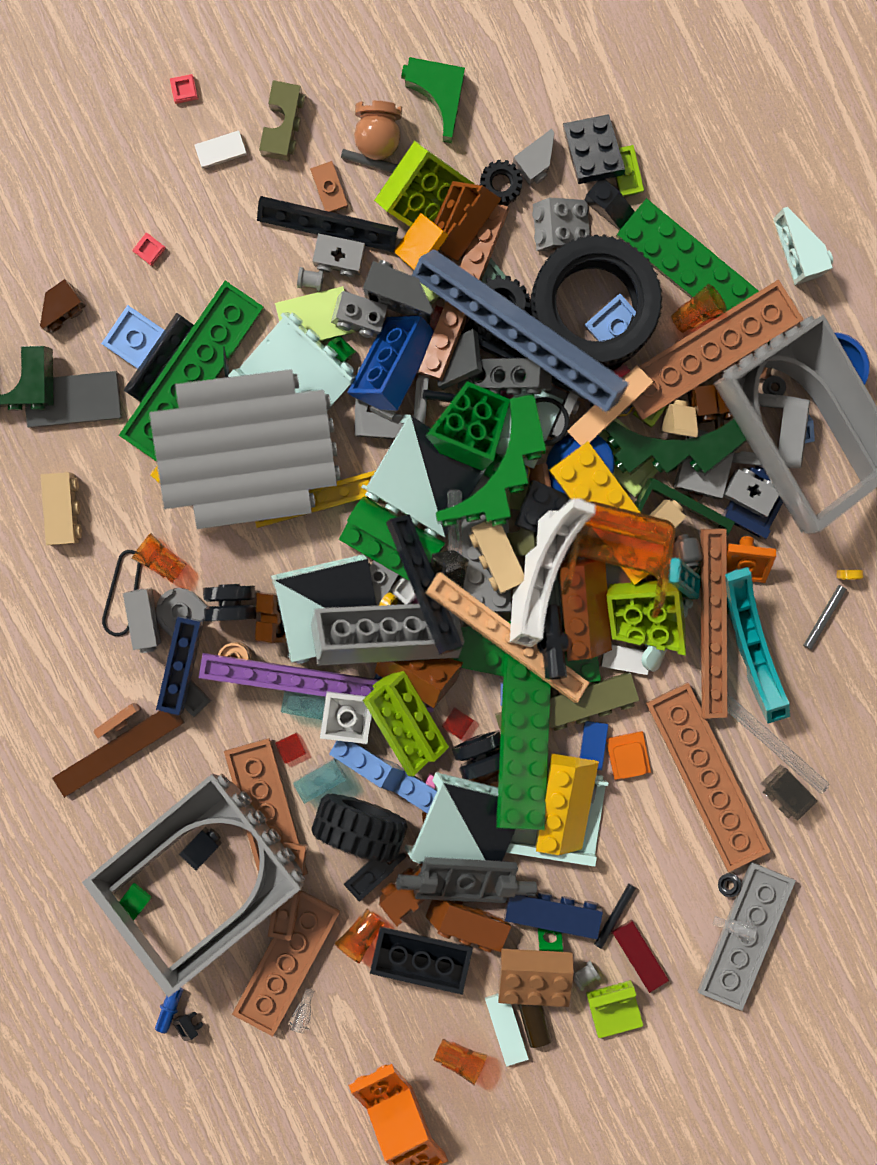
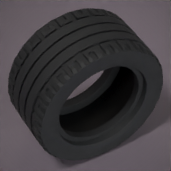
M594 234V236L578 237L577 240L572 239L569 243L563 244L561 248L558 247L546 259L532 288L530 316L607 369H612L627 362L636 355L654 333L661 316L662 288H660V280L657 278V272L653 269V264H650L649 259L643 256L644 253L637 250V247L631 246V243H626L623 239H615L614 236L607 237V235L598 236ZM584 269H601L610 272L623 282L630 294L632 307L636 311L635 317L632 314L629 326L623 333L609 340L590 341L578 337L564 325L557 310V291L561 283L573 273Z

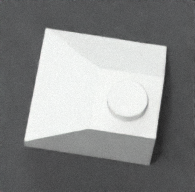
M327 691L320 739L367 744L372 715L363 702L366 696Z

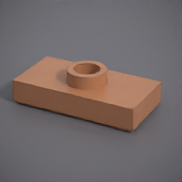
M330 161L310 168L324 210L335 212L348 207L333 162Z
M137 703L130 704L96 728L94 734L97 738H100L113 729L116 732L128 724L126 720L141 709Z

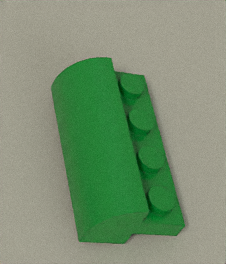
M364 496L351 512L338 540L409 580L386 524L389 519L399 516ZM415 526L432 567L446 543Z

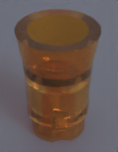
M707 284L698 294L680 306L671 315V318L677 329L684 333L717 315L725 313L726 305L719 292L711 284Z
M152 533L146 537L131 558L153 570L161 577H166L172 583L186 566L183 561L179 560L177 555L165 547Z
M367 908L363 915H360L355 923L334 944L349 958L360 964L366 951L379 934L380 926L383 927L385 921Z
M442 1039L433 1060L442 1063L441 1066L475 1085L488 1054L480 1053L453 1041L450 1043Z

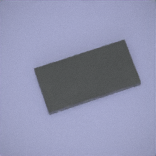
M110 371L53 377L54 405L45 406V410H31V406H25L28 428L122 419L118 372Z

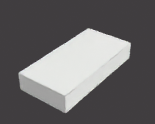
M239 131L195 144L202 169L247 155Z
M612 645V650L603 654L601 667L648 675L649 671L642 665L641 661L644 650Z

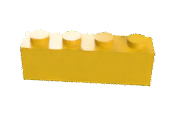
M551 754L546 784L545 830H537L536 852L562 855L582 849L599 761Z

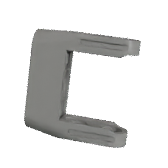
M419 373V377L416 380L413 417L425 424L427 399H423L422 394L424 389L428 390L429 377ZM356 399L355 436L395 440L403 426L400 421L404 415L394 414L390 421L376 413L368 412V404Z
M758 393L759 406L784 409L778 452L788 468L801 469L810 400ZM741 451L734 453L733 463L762 466L754 452Z

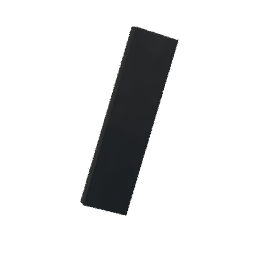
M176 313L123 391L142 402L194 325Z

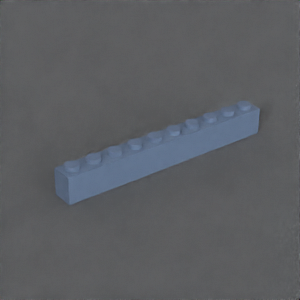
M435 249L420 256L412 276L419 278L421 284L605 412H608L619 403L629 385L628 382Z

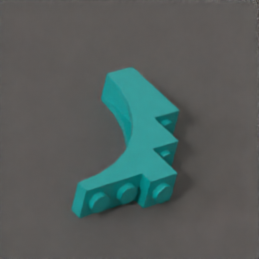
M748 567L734 570L731 573L725 574L727 614L736 633V645L747 668V680L766 722L769 724L790 717V703L775 670L764 637L755 602L751 572Z

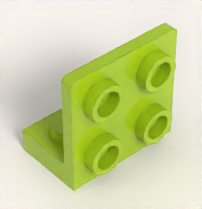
M631 980L586 992L598 1038L643 1026L635 997L636 992Z

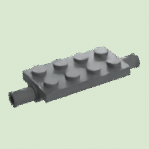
M425 857L418 876L398 874L396 879L397 890H414L415 899L506 903L507 897L514 898L515 895L535 897V893H537V883L535 881L516 880V873L518 871L516 862Z

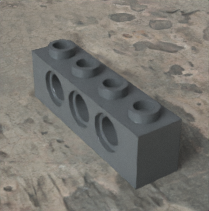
M529 358L481 359L482 372L458 383V388L460 389L468 381L501 395V391H507V394L520 395L521 391H527V394L540 395L542 390H551L552 374Z

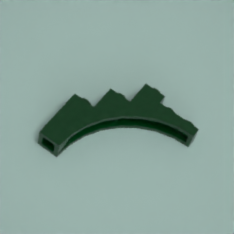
M735 419L710 433L684 440H662L646 437L626 429L616 421H613L605 429L610 435L607 438L610 444L615 449L618 447L621 449L615 454L617 459L615 465L623 474L627 471L630 476L651 458L654 459L652 462L653 466L660 474L664 471L668 476L687 459L691 458L692 461L689 462L691 467L698 474L702 472L706 475L747 442Z

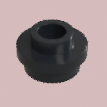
M770 376L763 382L762 391L764 394L784 395L786 383L779 376ZM772 383H776L778 385V391H773L771 389Z
M726 873L720 877L718 889L722 895L734 897L741 891L742 884L737 875ZM729 881L734 883V887L731 890L727 888Z

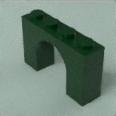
M21 346L20 380L13 390L0 395V407H8V410L21 411L23 406H31V410H45V406L54 405L53 349L46 346Z

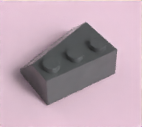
M380 260L378 263L373 261L363 286L365 298L388 305L387 309L405 316H418V314L423 316L425 313L428 315L432 313L433 309L419 278L393 269V265L389 262Z

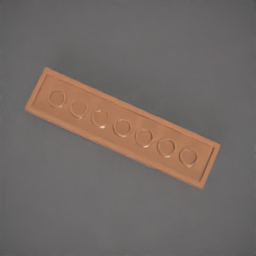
M779 279L639 366L653 381V384L631 404L641 421L804 320Z
M687 682L646 702L650 714L728 872L733 871L770 853L771 851L707 719L702 718V709L690 684Z

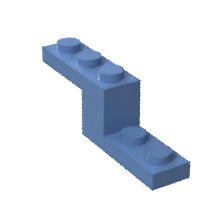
M335 742L329 755L378 787L395 792L428 814L437 793L435 788L416 776H408L405 770L396 763L376 756L358 743Z

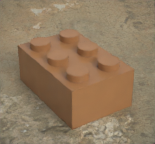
M501 949L498 1003L569 1007L574 974L572 952Z

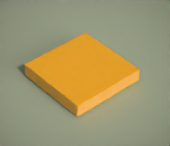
M420 213L394 252L411 268L415 269L420 256L434 249L438 251L448 237V234L428 217Z

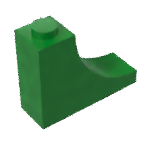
M409 57L408 65H403L401 79H405L406 88L423 94L436 107L443 125V142L452 144L465 67Z

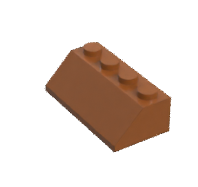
M605 557L562 561L558 569L563 619L562 627L563 632L568 637V648L565 656L567 661L592 659L612 650L606 597L608 590Z

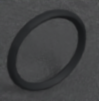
M536 398V403L549 402L556 405L564 415L565 424L561 434L553 440L544 441L545 446L556 444L565 437L569 429L568 412L559 401L553 398Z

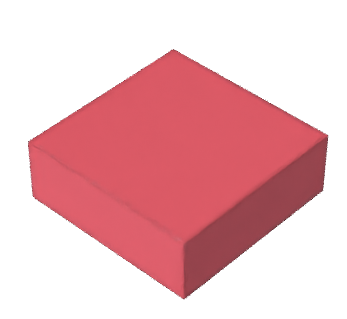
M193 74L170 78L175 104L198 100Z
M146 232L132 251L150 266H153L166 247Z

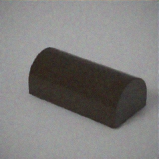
M518 1004L530 1047L539 1048L550 1044L552 1037L543 1006Z

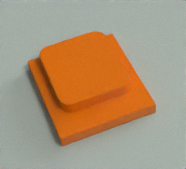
M643 731L606 738L614 780L651 773Z

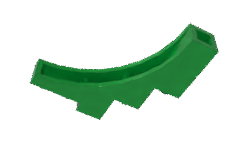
M534 394L510 399V440L506 454L497 471L485 486L470 498L454 507L435 512L437 524L449 527L456 525L457 520L466 519L467 522L480 520L481 515H485L486 524L492 523V527L507 524L506 520H509L511 515L505 491L509 490L510 494L524 491L523 487L528 486V479L523 458H527L528 461L542 458L541 455L545 454L546 451Z

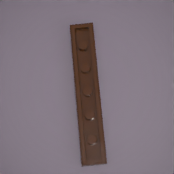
M158 711L55 775L52 779L65 798L185 722L181 715Z

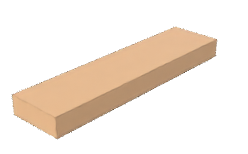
M638 365L622 378L629 385L618 404L608 412L594 405L567 431L580 446L586 441L591 443L653 384V381Z

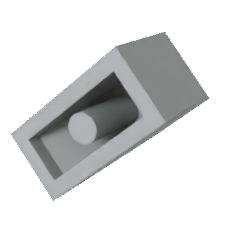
M552 129L513 158V163L521 171V175L529 185L533 182L538 184L548 176L547 172L550 166L554 131Z

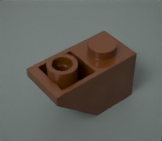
M66 279L45 292L40 326L47 333L59 330L64 325V321L68 318L73 319L83 312L82 308L86 306Z

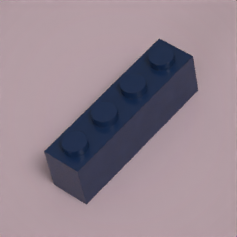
M184 616L177 617L156 710L176 715L184 712L204 621Z
M538 892V895L536 894L535 897L515 895L514 898L508 897L504 920L506 922L598 940L603 911L601 907H598V903L592 901H584V904L575 902V899L571 897L561 896V899L552 898L550 893Z

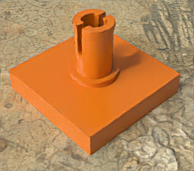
M744 536L740 539V545L728 544L727 573L748 567L752 575V582L766 583L776 559V549L755 547L754 538Z

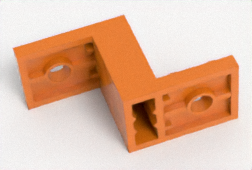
M393 1064L383 1065L376 1072L368 1076H361L349 1085L351 1094L368 1111L384 1160L388 1165H442L448 1162L445 1152L430 1135L413 1087Z

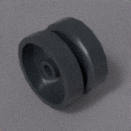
M224 584L218 585V587L203 588V600L219 602V606H208L204 609V621L257 619L256 606L241 605L242 600H253L256 598L255 586Z
M499 730L474 736L451 748L456 761L469 760L459 767L463 779H474L499 769L500 749L495 750L500 747L501 734Z

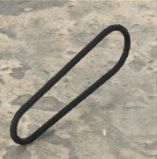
M125 550L120 554L104 609L102 625L104 630L112 636H122L129 631V626L120 633L110 631L106 626V615L122 557L127 553L134 554L138 559L134 590H137L141 558L134 550Z

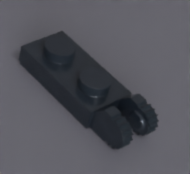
M404 852L399 853L398 857L390 864L386 861L369 860L344 882V886L358 901H361L387 878L407 855Z

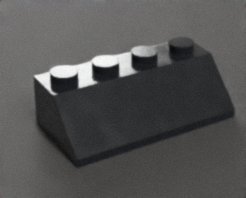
M380 926L370 974L463 995L473 947Z

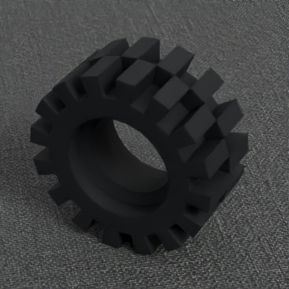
M497 160L496 163L491 162L488 167L483 169L480 185L501 198L498 204H505L506 206L511 201L514 202L517 196H519L523 178L520 175L521 171L516 169L514 163L511 165L508 160H505V162ZM495 176H507L510 180V187L502 192L495 190L492 186V180Z

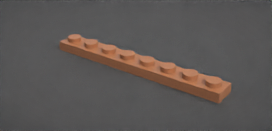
M498 204L467 247L460 267L480 281H482L508 215V206ZM447 301L418 371L421 375L440 381L443 380L467 319L465 313Z
M724 528L700 529L701 552L703 555L701 561L702 718H727V592L725 574H727L726 529Z

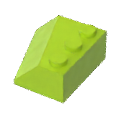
M414 141L374 201L388 213L411 227L420 213L424 214L431 221L437 217L452 181L474 183Z
M669 580L638 582L635 585L632 583L609 584L606 597L612 639L637 645H651L659 650L665 651V649L686 656L685 617L681 591L670 584Z

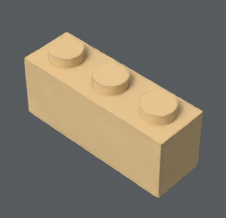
M70 472L40 474L46 545L79 544V538H82V527L78 524L77 515H80V503L76 501L75 491H78L79 488L77 477H74V474Z
M486 521L471 527L472 534L469 535V539L473 547H478L481 552V556L478 558L483 569L488 568L492 576L488 580L493 591L498 590L501 595L515 589L524 581V573L502 525L492 527V523L486 524Z

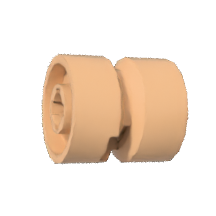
M242 642L226 644L218 653L220 656L252 660L250 648Z

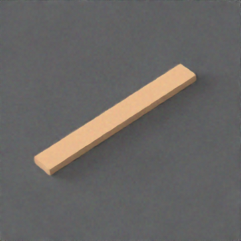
M442 573L436 575L426 591L428 596L574 703L579 702L589 685L587 680L568 666H566V678L556 680L545 679L543 653L539 652L537 644L533 647H527L510 642V623Z

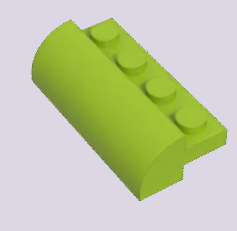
M405 671L392 673L372 685L374 690L363 699V702L408 776H415L428 762H435L449 746Z

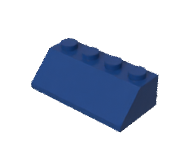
M422 316L386 318L381 332L374 340L347 392L350 396L379 410L399 409L421 366L434 330Z

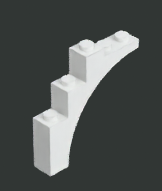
M573 498L559 511L549 510L538 520L537 546L525 555L524 581L513 589L510 642L533 647L543 639L548 600L559 566L577 533L595 514V505L587 503L582 499Z

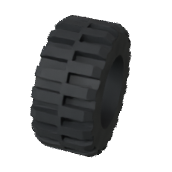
M326 794L321 798L311 830L317 840H321L322 843L330 845L337 850L339 849L345 853L372 861L392 862L399 855L408 827L403 817L381 806L345 795Z

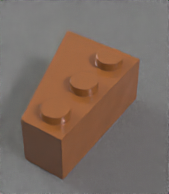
M452 181L434 222L448 234L438 252L450 260L458 261L501 198L482 185Z
M450 658L377 662L374 673L384 678L392 673L405 671L421 700L435 708L457 681L463 662Z
M423 863L413 870L408 868L402 875L418 876ZM390 882L381 890L383 894L380 895L379 905L397 927L402 923L401 918L410 911L415 912L419 908L418 905L426 899H415L414 890H397L396 883Z
M431 901L425 917L438 930L437 933L440 936L448 939L451 936L456 937L458 941L469 946L472 943L477 944L480 949L491 953L492 950L501 952L512 927L503 918L477 907L473 909L462 905V901Z

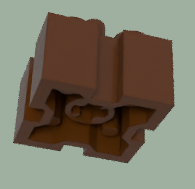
M715 385L694 387L688 392L689 407L695 408L698 423H708L714 420L715 430L724 426V420L734 419Z
M257 593L256 612H261V621H256L255 640L269 643L287 642L277 593Z

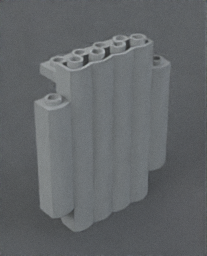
M292 369L175 384L179 408L150 412L164 509L193 506L197 529L312 513L311 508L315 507L314 494L309 493V489L337 486L336 480H340L339 466H334L333 456H337L336 443L331 442L330 433L334 432L332 418H328L327 409L331 408L330 396L325 394L324 390H309L295 393V389L299 388L298 375L293 374Z

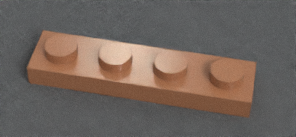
M283 842V847H288L296 857L294 860L301 868L303 874L308 846ZM300 890L271 913L267 937L288 941L293 939Z

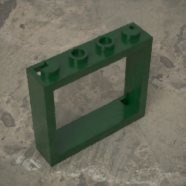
M654 478L647 479L635 502V506L641 512L651 491L670 501L675 500L686 510L718 526V528L726 529L727 537L735 523ZM701 562L699 563V567H697V569H696V571H695V572H696L697 574H699L700 576H701ZM656 569L649 574L655 577L654 581L669 580L668 575ZM682 593V597L687 599V596Z

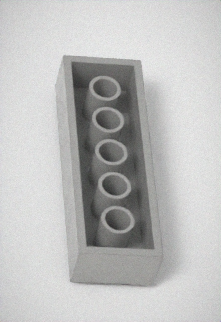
M419 604L321 608L314 610L311 622L318 665L458 658L462 649L439 655ZM450 612L462 644H464L459 618Z

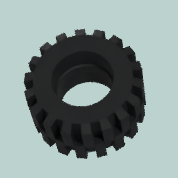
M495 275L496 279L494 280L491 277L486 279L485 285L530 315L529 293L526 294L525 286H520V281L517 279L511 281L510 276L501 279V275ZM473 320L474 327H478V332L481 335L486 333L487 339L491 340L492 337H495V341L501 342L498 336Z

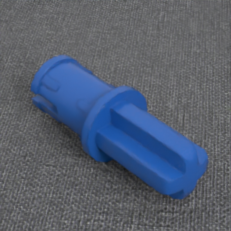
M183 988L178 989L169 998L166 995L164 1003L160 1005L161 1012L155 1025L157 1032L164 1034L168 1032L173 1016L178 1012L177 1006L184 991Z

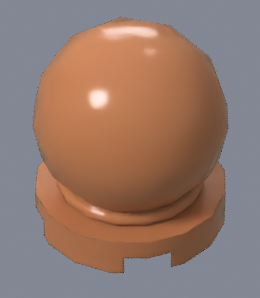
M376 100L372 101V105L364 106L363 101L356 103L355 116L361 119L356 124L354 139L356 147L363 156L372 160H383L394 154L401 138L399 126L395 121L402 118V107H397L396 109L395 103Z

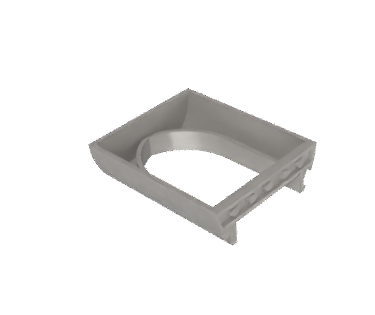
M824 315L816 319L810 316L800 322L801 327L795 326L785 332V336L782 333L770 340V346L766 343L757 348L754 353L755 356L750 354L739 361V366L735 364L723 371V377L714 383L800 532H805L806 534L823 530L877 488V406ZM764 367L776 369L789 375L809 393L860 479L858 484L817 515L813 512L763 425L758 403V387Z
M211 774L82 882L168 998L302 888L303 881L305 880L301 868L294 860L296 858L294 853L288 847H283L280 842L281 837L273 828L270 829L263 813L254 809L249 795L244 791L241 792L237 785L229 781L223 774ZM212 823H226L250 831L258 842L260 856L258 877L250 896L234 915L168 968L113 894L184 835L199 826Z

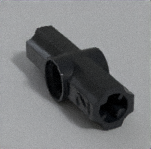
M557 605L547 606L543 639L537 643L539 652L543 653L545 679L548 680L567 677L565 652L568 648V637L565 632H562L560 606Z

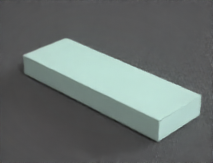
M498 994L485 997L506 1067L529 1060L512 1004L498 1003Z

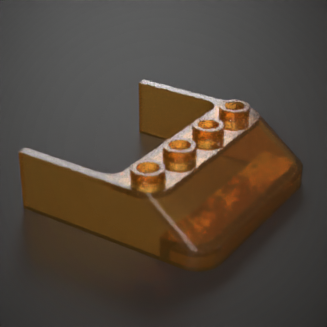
M594 501L587 502L595 505V514L583 525L571 543L562 594L567 595L572 583L577 556L649 573L656 576L658 580L652 617L657 618L665 602L676 532L674 525L662 518Z

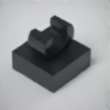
M196 1012L178 1016L172 1021L183 1041H190L199 1035L196 1030L202 1028L203 1023L199 1022L193 1025L191 1022L192 1018L197 1015Z

